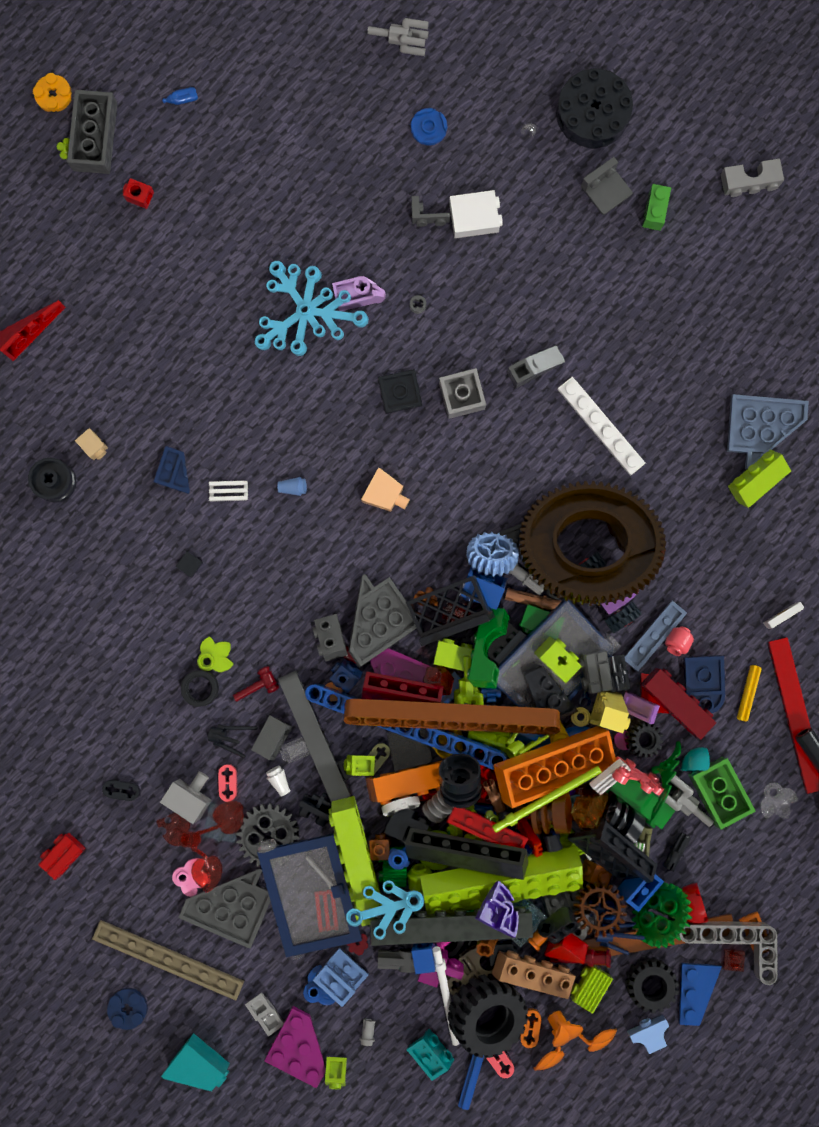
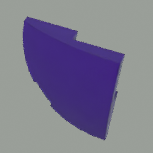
M496 881L487 894L475 919L505 935L515 938L519 922L518 912L514 911L511 901H514L512 894L500 881Z

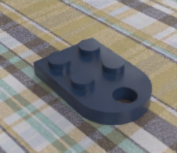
M724 656L684 657L685 693L688 696H694L700 702L698 704L700 707L703 700H710V707L707 710L711 713L718 711L725 701Z

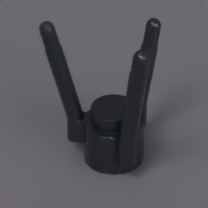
M218 724L217 727L212 726L210 728L208 741L213 742L215 746L245 758L244 754L223 744L225 741L235 744L240 743L239 740L226 737L227 732L224 730H257L258 728L257 726H224Z

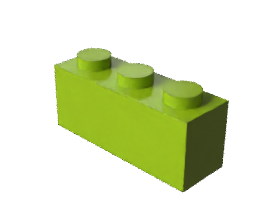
M769 450L757 462L750 465L743 474L735 478L728 488L739 504L749 508L789 474L791 469L782 454Z

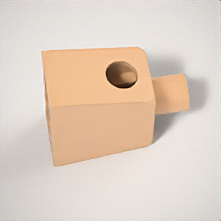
M380 468L377 469L361 499L365 504L390 512L394 505L405 510L410 499L401 495L403 486Z

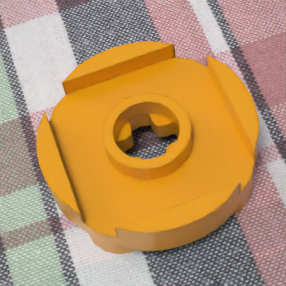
M48 73L42 77L33 88L37 104L47 112L62 111L71 101L72 92L70 85L63 77L54 73ZM56 90L57 95L49 97V91Z

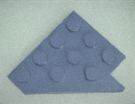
M731 395L727 452L746 453L745 469H748L764 453L772 450L808 420L809 401Z

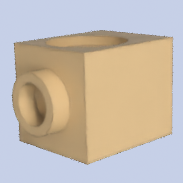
M90 428L75 440L93 460L96 458L101 459L106 454L105 450L108 449L104 442Z

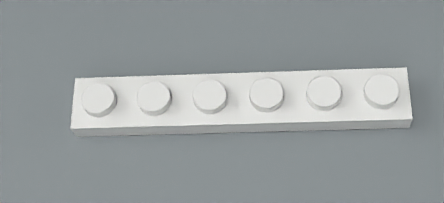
M573 377L557 389L630 476L645 464L644 460Z

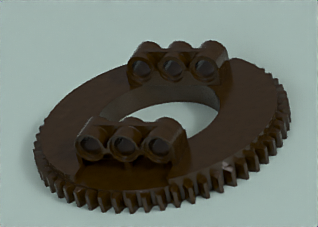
M578 481L576 486L569 483V488L561 485V491L558 488H554V493L548 491V497L542 495V501L537 499L536 505L532 504L531 510L527 511V516H524V522H522V527L520 528V555H522V562H525V568H528V574H533V580L538 579V585L544 584V590H550L551 595L555 593L557 598L563 597L565 601L571 600L574 604L580 602L581 605L586 603L589 606H592V604L600 606L602 603L608 605L609 602L616 604L617 600L624 601L625 597L632 598L633 593L637 595L639 589L644 590L645 585L649 586L651 580H654L655 575L659 573V568L662 567L666 551V535L664 534V528H661L662 522L658 521V515H654V509L649 510L650 504L644 505V499L638 501L639 495L632 497V491L625 493L624 487L618 490V485L611 488L610 483L603 486L602 481L598 485L595 484V481H592L591 485H588L587 481H584L583 485ZM581 519H599L607 523L610 534L615 537L618 548L624 554L618 561L609 566L585 568L565 558L557 543V539L561 531L572 522Z

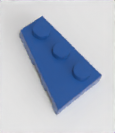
M681 963L680 1025L700 1026L720 973L721 965Z

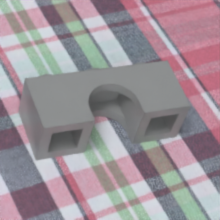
M780 159L762 161L757 167L758 177L754 178L749 177L745 173L743 165L725 167L721 173L724 195L737 197L743 192L755 194L760 192L761 189H767V191L778 189L784 181Z

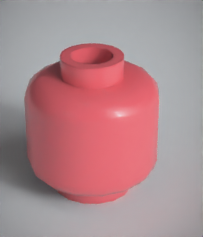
M683 626L673 628L665 641L667 651L675 656L687 654L694 641L693 635L690 633L691 631Z

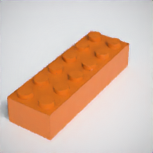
M596 726L496 763L493 766L502 802L514 808L549 794L596 766H599L601 772H603L616 761L609 730Z

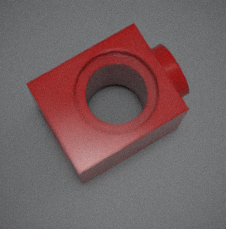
M130 178L128 184L126 183L123 187L124 198L127 202L145 209L148 208L154 194L152 187ZM136 191H141L138 196H133Z

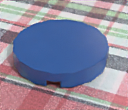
M425 108L414 115L411 121V133L420 144L435 145L441 142L446 135L447 120L441 112L439 113L433 108Z

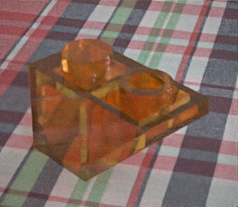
M589 793L576 797L571 815L579 828H598L609 798L608 794Z

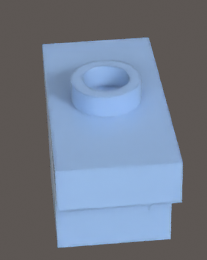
M663 1015L652 1020L650 1018L644 1019L639 1022V1026L627 1031L632 1042L643 1044L649 1054L667 1046L664 1040V1032L669 1025Z

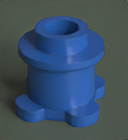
M405 847L402 849L392 848L390 850L388 861L392 868L400 870L409 866L410 861L408 860ZM396 856H399L402 861H396Z

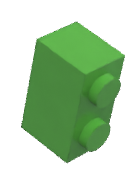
M652 184L648 194L642 227L661 231L665 223L671 187Z

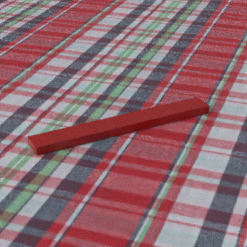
M787 637L769 641L768 646L805 792L807 794L819 791V773L795 739L799 732L811 727L789 640Z

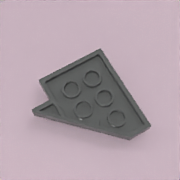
M365 574L361 577L348 650L359 668L417 629L406 600L390 577L375 587Z
M262 868L187 898L178 918L251 949L271 902L268 890L257 885Z

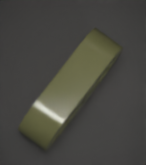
M378 743L367 755L376 756L378 754L376 750L378 747L386 748V756L381 755L378 759L375 758L374 774L390 755V748L385 743Z

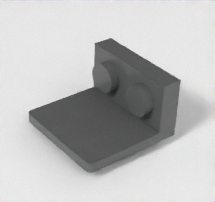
M615 157L587 175L581 185V188L602 215L607 214L633 194L616 171L618 161Z

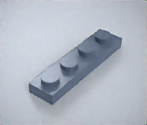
M673 600L670 601L624 656L625 662L638 672L687 612Z

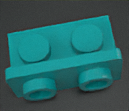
M430 1029L426 1030L421 1038L410 1044L407 1048L409 1054L431 1081L447 1072L454 1061L451 1052L443 1046L438 1036Z

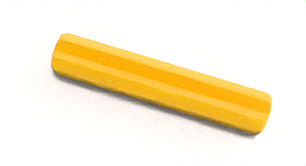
M750 666L737 715L738 720L747 722L749 719L761 673V667Z

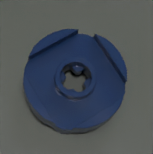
M133 988L119 990L110 998L107 1007L108 1017L115 1028L130 1030L140 1025L148 1011L146 998ZM126 1003L129 1007L133 1008L129 1014H126V1011L122 1009Z

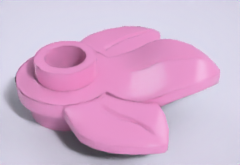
M195 858L188 860L184 867H178L172 874L174 884L181 887L182 893L186 896L196 895L198 892L197 888L206 887L211 882V878L201 871L205 863L204 859ZM184 874L186 878L184 880H180L179 876Z

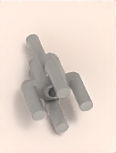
M405 18L402 21V25L391 24L390 29L368 26V34L389 37V44L400 45L401 53L425 56V48L408 45L425 47L429 31L410 29V27L428 30L429 22Z
M675 775L670 782L678 789L672 796L668 795L665 803L675 811L680 810L686 816L693 813L710 827L714 821L698 808L700 801L693 796V789Z

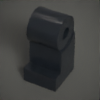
M551 828L549 834H545L543 830L541 834H536L542 843V849H545L547 852H556L563 849V845L560 842V834H556L553 828Z

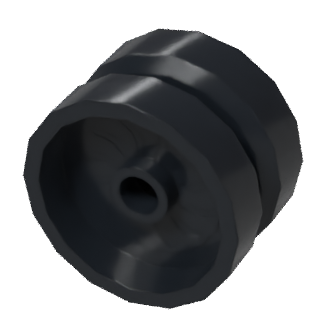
M51 457L35 462L28 475V483L32 492L38 497L53 503L68 499L75 491L77 484L76 475L72 468L59 459Z

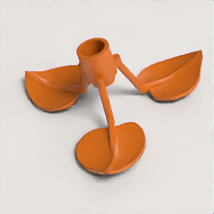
M556 1011L547 1019L553 1028L552 1034L554 1039L552 1044L556 1049L546 1054L533 1070H545L559 1063L564 1057V1052L561 1051L560 1046L565 1045L576 1037L581 1038L587 1045H590L588 1051H598L612 1041L617 1029L602 1031L593 1040H587L581 1034L583 1031L582 1026L571 1024L570 1021H566L561 1011Z

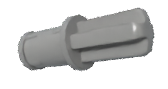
M516 564L513 571L509 572L520 580L523 586L526 585L536 594L540 595L544 591V584L538 585V580H533L532 574H528L518 564Z

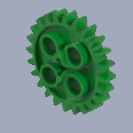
M664 882L639 912L637 910L632 911L636 915V917L631 919V921L636 923L633 929L637 931L636 935L645 937L641 941L651 947L660 948L662 945L667 948L668 943L674 945L675 938L679 941L681 940L680 933L686 935L684 927H690L687 920L692 919V917L688 913L693 909L688 906L691 901L687 899L688 895L682 892V889L672 883L667 884ZM648 910H655L658 913L668 915L669 917L674 918L675 920L671 921L661 915H656Z

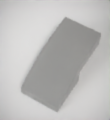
M262 992L245 1004L255 1021L260 1023L268 1036L282 1027L284 1021Z

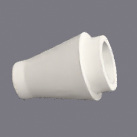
M276 766L266 772L268 776L266 779L280 796H284L291 791L284 769Z

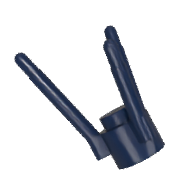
M602 923V924H601V927H605V926H607V925H609V924H603V923ZM619 923L618 925L620 928L633 927L635 923ZM607 930L606 937H602L601 931H599V936L595 937L596 942H600V946L611 948L626 955H629V951L609 943V941H613V937L645 939L644 936L614 932L613 935H610Z

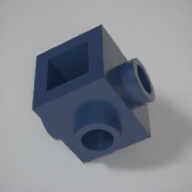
M344 658L341 663L337 661L330 670L332 671L330 680H332L336 687L342 688L348 693L360 680L363 672L357 668L354 662L347 661Z

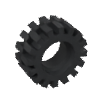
M642 721L633 723V727L629 726L628 730L630 733L626 732L625 734L628 736L625 742L629 743L626 747L631 749L629 752L644 758H651L653 754L657 755V749L661 750L662 748L659 744H663V740H660V737H663V734L659 733L661 731L660 728H657L655 724ZM643 732L649 735V742L645 747L639 744V737Z

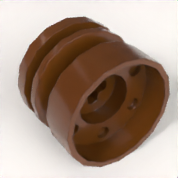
M569 792L530 813L532 828L535 834H541L542 830L545 834H549L551 825H553L556 834H569L571 832L572 804Z

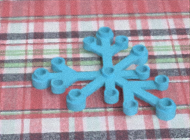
M274 261L270 264V273L274 277L279 278L283 284H279L275 280H269L266 287L272 293L277 291L289 293L297 304L296 312L283 322L270 320L266 316L261 317L259 320L260 326L263 329H273L267 334H259L255 338V345L260 350H267L271 346V340L278 336L274 340L273 345L276 349L283 350L286 347L287 328L299 320L296 339L291 343L290 348L295 355L302 356L307 351V346L303 342L307 321L312 326L313 333L317 337H323L326 333L325 328L318 323L314 316L323 318L335 340H341L344 332L341 328L337 327L333 319L353 321L357 327H365L369 319L364 311H356L355 313L335 311L339 306L351 300V295L346 290H342L339 293V297L323 309L316 308L333 297V292L326 287L321 290L319 296L312 300L314 285L321 279V271L316 266H310L306 269L307 284L304 299H302L295 289L297 278L301 272L298 265L291 264L288 267L290 274L288 279L283 263ZM279 265V269L274 271V267ZM293 268H297L295 273H292ZM314 270L315 274L310 276L309 273ZM274 283L275 288L270 289L271 284ZM329 291V296L324 297V293ZM344 294H348L346 299H342ZM308 307L307 312L303 313L302 309ZM358 315H362V319L360 321L356 320ZM268 320V324L263 326V322ZM322 328V332L317 334V329ZM340 331V335L336 337L335 332ZM264 338V343L259 344V340ZM282 341V345L277 347V343ZM300 344V348L296 350L295 345Z

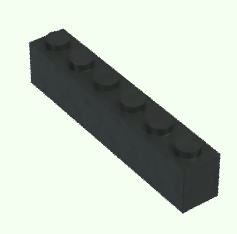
M410 828L405 842L407 856L411 859L524 880L528 865L527 849L415 828Z

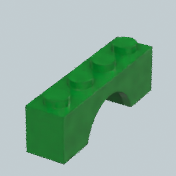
M492 608L495 617L489 622L479 625L478 632L474 635L475 648L471 652L472 664L467 672V678L473 687L493 689L497 687L500 670L494 662L488 659V649L495 639L506 635L509 615L505 609L497 608L495 610Z

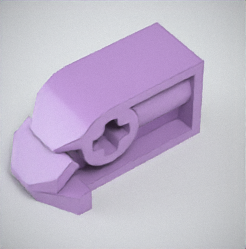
M364 276L332 283L335 299L339 297V293L342 290L348 291L351 295V300L348 303L338 307L340 311L382 303L385 300V291L378 287L375 282ZM344 294L342 299H346L348 294Z

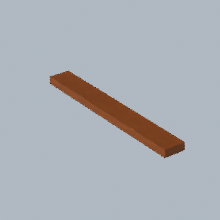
M732 914L708 917L709 921L733 922ZM685 928L686 935L682 934V936L690 934V928ZM706 928L703 930V937L709 935L710 928ZM729 928L723 930L722 937L728 936ZM633 930L622 933L636 935L637 931ZM595 937L583 940L589 946L588 950L606 951L610 949L611 956L623 954L611 948L600 946V942H596ZM613 937V941H609L610 944L629 951V953L657 948L655 946L651 947L639 939ZM674 939V945L685 943L682 940Z

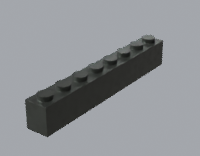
M525 906L514 907V911L518 912L519 920L515 938L505 935L475 919L480 908L474 909V912L456 909L454 913H446V910H436L434 914H426V911H416L414 915L409 917L406 923V930L402 934H397L393 928L394 923L400 919L403 913L396 912L386 929L385 938L378 940L374 937L373 932L385 915L383 914L369 918L371 946L533 938L532 912L526 909ZM402 924L396 925L398 931H401L404 927ZM381 929L376 931L377 936H382L384 933Z

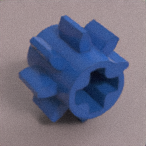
M498 687L496 689L480 688L483 698H486V702H496V697H501V690Z

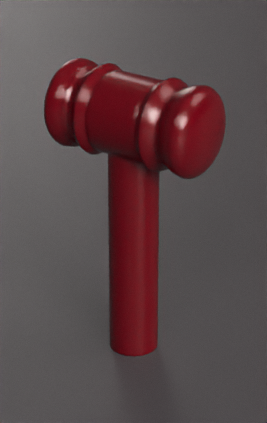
M268 666L258 670L257 674L260 675L261 680L233 695L236 702L264 686L267 689V693H273L279 689V685Z

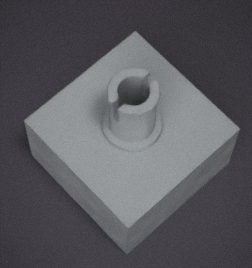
M198 771L190 785L181 779L174 781L160 803L190 823H196L212 801L200 792L209 777Z

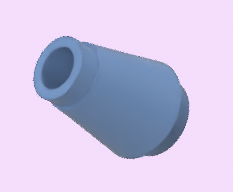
M301 477L278 481L279 493L298 496L306 494V480L301 479Z

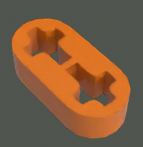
M529 1008L526 1015L531 1016V1013H534L537 1020H533V1025L529 1026L530 1021L527 1019V1024H524L525 1031L523 1034H520L521 1043L526 1048L535 1047L539 1039L541 1016L539 1011L534 1008ZM529 1030H532L531 1035L534 1040L527 1043L524 1036H528Z

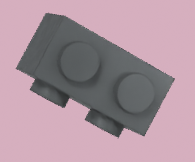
M337 614L314 620L316 627H313L315 639L319 638L320 642L317 645L319 656H323L325 661L348 656Z

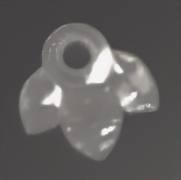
M774 782L767 784L763 791L765 797L760 803L763 816L768 819L775 813L779 817L788 819L790 803L798 801L796 793L792 789L782 788L781 785ZM772 789H775L777 792L775 796L770 794Z

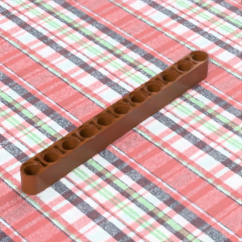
M348 699L345 701L344 722L350 725L546 735L558 734L561 731L560 712L557 709L370 699Z

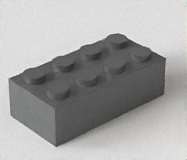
M75 90L67 163L73 171L110 174L117 113V101L111 92Z

